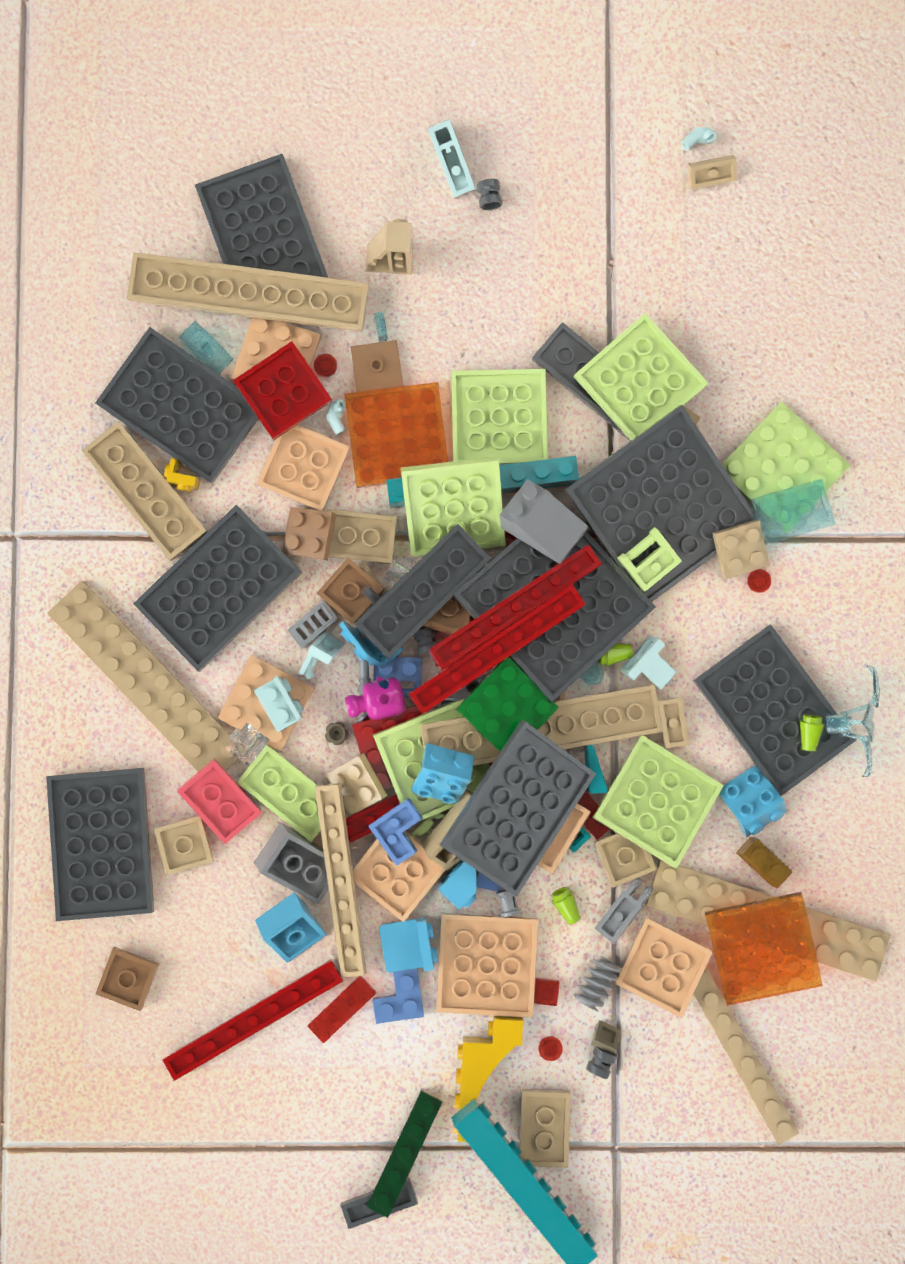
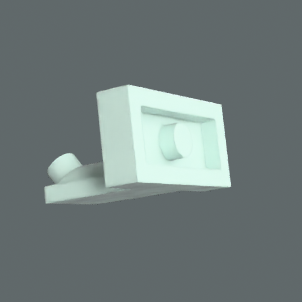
M324 632L309 648L308 656L299 674H304L306 680L314 677L313 669L318 660L329 665L341 652L345 643Z
M652 635L644 641L633 654V657L629 658L619 670L632 680H635L642 672L660 690L665 685H669L671 678L677 673L658 654L665 644L659 638Z

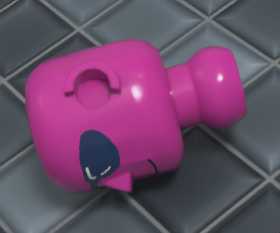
M376 677V681L363 685V695L356 696L351 694L345 698L349 717H357L361 713L367 712L371 719L380 720L400 715L406 709L401 683L394 677L385 679Z

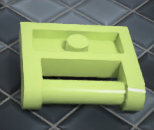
M655 527L649 531L647 537L626 554L622 553L617 557L620 564L628 571L642 591L648 590L682 562ZM654 542L660 546L638 565L634 566L631 561Z

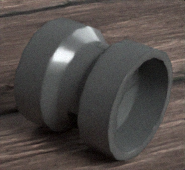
M485 179L477 183V192L481 196L479 199L480 209L494 210L503 205L502 196L499 195L500 181L498 179Z
M425 628L418 630L413 635L414 639L419 643L417 647L418 655L429 654L428 650L439 643L435 641L436 630Z
M595 1046L592 1052L594 1056L592 1060L588 1061L586 1070L600 1078L608 1079L611 1073L610 1066L615 1063L617 1055Z

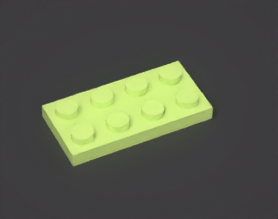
M266 745L237 783L307 840L312 842L321 831L315 787L318 784L272 747Z

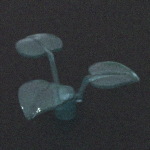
M871 665L867 666L873 676L874 693L872 700L860 707L848 711H840V714L826 715L828 734H842V737H851L862 741L867 757V766L862 777H869L872 772V748L870 743L874 742L875 736L873 706L878 708L880 701L879 677L875 667ZM867 709L863 720H852V716H848ZM853 725H863L869 736H862L848 731H853Z

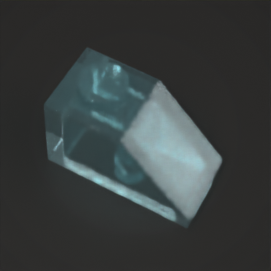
M196 321L179 336L181 342L198 359L218 374L234 360Z

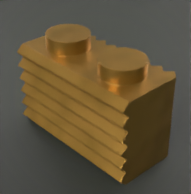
M750 837L736 852L765 881L777 889L792 874V869L785 865L778 856L774 855L767 846L763 845L760 839Z

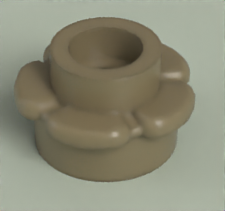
M342 722L330 723L326 727L325 738L329 743L341 745L348 738V730ZM338 731L339 735L336 736L334 732Z

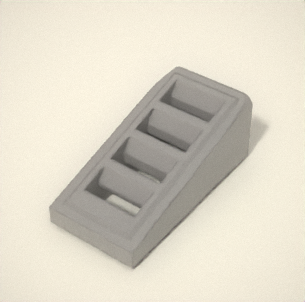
M323 600L290 627L288 632L303 649L340 619ZM323 610L329 620L326 622L318 612ZM313 616L322 624L320 628L311 619ZM306 622L314 629L315 632L313 634L305 627L304 624ZM299 627L306 634L307 639L304 640L296 631Z

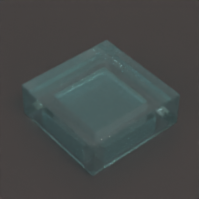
M374 313L379 342L387 341L388 335L384 313Z

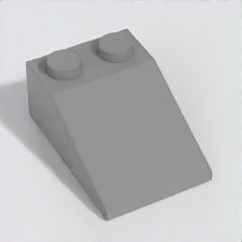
M528 479L499 515L503 530L559 564L562 563L588 529V526L551 493Z
M280 822L254 861V864L260 874L319 905L329 890L324 850L314 842L307 840L299 832Z

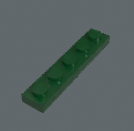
M423 1090L420 1091L366 1207L389 1218L443 1103L442 1100Z

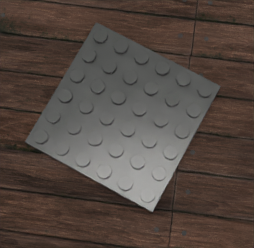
M683 405L677 406L564 489L612 560L640 590L641 588L620 564L617 557L622 553L626 554L647 537L649 531L654 527L666 539L682 562L648 590L642 591L651 602L717 554L713 532L755 519L758 520ZM654 542L632 560V564L634 566L638 565L660 546Z
M587 532L583 534L565 558L567 559L589 544L602 563L600 567L573 584L586 605L509 656L551 703L656 608ZM517 538L454 593V598L476 619L559 563Z

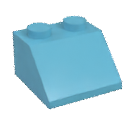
M462 860L438 883V890L459 910L463 906L468 908L476 899V870Z
M295 892L255 920L263 940L287 963L327 935L309 907Z

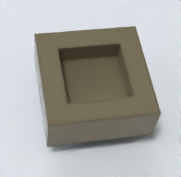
M599 1020L595 1027L591 1045L614 1054L618 1047L621 1029Z

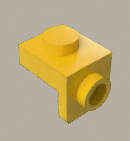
M171 458L170 464L167 463L164 476L167 478L166 481L171 485L177 486V490L191 492V489L199 490L200 480L194 476L178 474L180 462L177 459Z

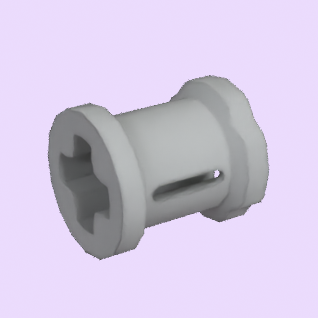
M507 890L496 892V897H499L502 911L500 917L521 913L514 895Z

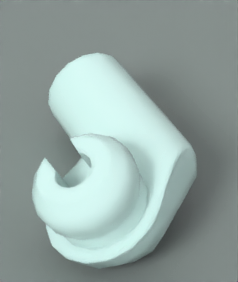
M697 127L681 141V145L688 151L696 143L710 144L716 140L717 133L711 128Z
M342 399L333 401L326 415L336 436L346 431L341 422L346 409V403Z

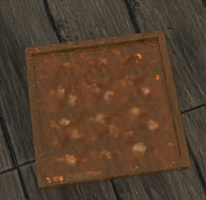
M438 382L344 394L356 488L386 485V480L402 478V467L448 462Z
M801 892L705 912L726 1006L823 986Z

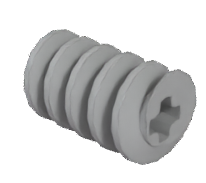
M600 956V960L592 959V962L597 966L596 969L588 967L587 970L592 976H583L587 986H578L583 993H574V997L579 1002L597 1012L599 1011L596 1007L604 1006L600 998L606 999L609 996L604 989H613V985L609 980L617 981L618 977L614 972H622L620 966Z

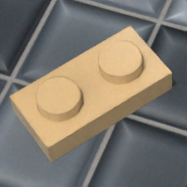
M734 155L688 163L690 189L737 181L736 157Z
M682 698L658 701L664 748L690 745Z

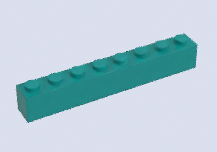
M576 456L499 465L501 494L518 492L527 479L544 489L569 486L579 479ZM402 478L386 480L390 509L405 507Z
M475 1099L471 1100L451 1117L456 1130L565 1264L591 1263L598 1257L594 1248L597 1244L588 1232L584 1234L580 1230L582 1225L573 1213L570 1216L565 1211L567 1207L558 1195L554 1198L550 1193L552 1188L544 1177L541 1179L535 1174L537 1169L529 1159L524 1160L520 1156L522 1153L521 1149L514 1140L508 1141L505 1137L507 1132L498 1121L494 1123L491 1120L490 1116L492 1114L484 1103L479 1105Z

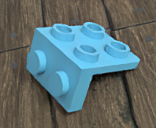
M344 621L339 623L342 628L341 635L347 642H352L356 647L354 649L355 654L362 661L366 660L372 666L375 664L384 668L404 650L401 647L387 659L367 638L364 640L359 635L360 630Z
M427 743L424 748L421 770L412 785L411 791L421 797H431L448 804L458 802L471 781L474 756Z
M756 766L726 783L719 793V796L739 821L741 831L746 838L751 834L756 835L760 833L765 825L770 822L779 821L784 816V813H786L783 798Z
M426 917L405 920L404 922L386 923L380 926L379 931L387 972L393 973L422 967L424 971L434 970V963L438 962L436 947L431 948L430 938H434L432 923L427 924Z

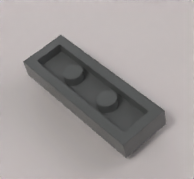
M407 1178L391 1214L418 1204L410 1178ZM373 1191L341 1202V1209L348 1229L384 1217L366 1207Z

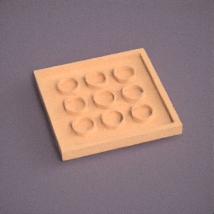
M442 913L436 1012L533 1018L538 918Z

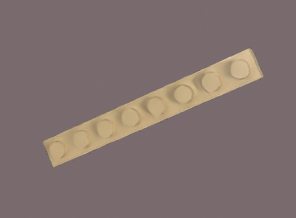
M341 783L317 785L315 792L341 977L364 976L367 970Z
M706 967L695 989L694 996L774 1139L780 1145L799 1134V1131Z

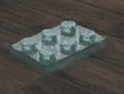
M822 479L752 499L757 520H760L765 545L836 524Z

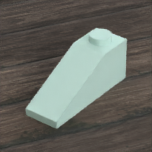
M450 118L428 126L429 134L453 197L476 189Z

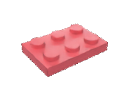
M215 758L177 789L178 794L224 844L262 813V810Z

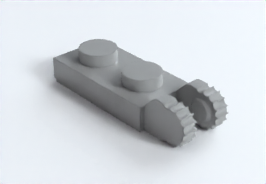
M639 877L632 881L626 891L623 890L595 927L598 932L613 944H616L644 907L643 904L654 892V889L649 886L643 891L638 900L631 896L641 885L642 879Z

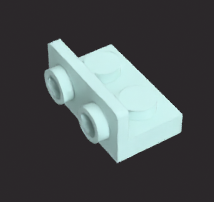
M280 676L274 677L270 682L254 690L277 732L303 719L301 713L304 712L299 700H293L289 692L292 691L289 682L286 678L281 679Z

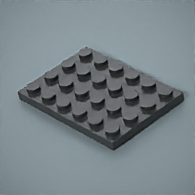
M283 153L195 184L223 264L328 278Z
M151 327L145 332L95 402L103 410L211 484L217 479L259 419L237 386Z
M235 505L133 604L198 672H201L303 572Z
M771 624L693 680L740 746L780 796L856 741V738ZM803 715L823 717L822 723H824V727L816 751L801 749L800 720H803Z
M521 720L439 845L517 897L596 773L526 721Z
M144 768L46 776L56 921L155 912Z

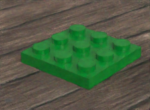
M508 657L490 672L456 710L501 752L521 720L526 721L538 730L559 707L554 702L551 703L536 684Z

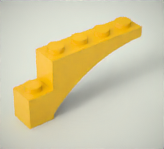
M493 1015V1021H488V1036H492V1038L463 1037V1044H458L457 1059H462L461 1069L456 1068V1084H460V1093H455L454 1108L461 1110L471 1100L475 1099L477 1101L486 1080L499 1062L513 1048L522 1046L523 1017ZM453 1125V1133H457V1142H466Z

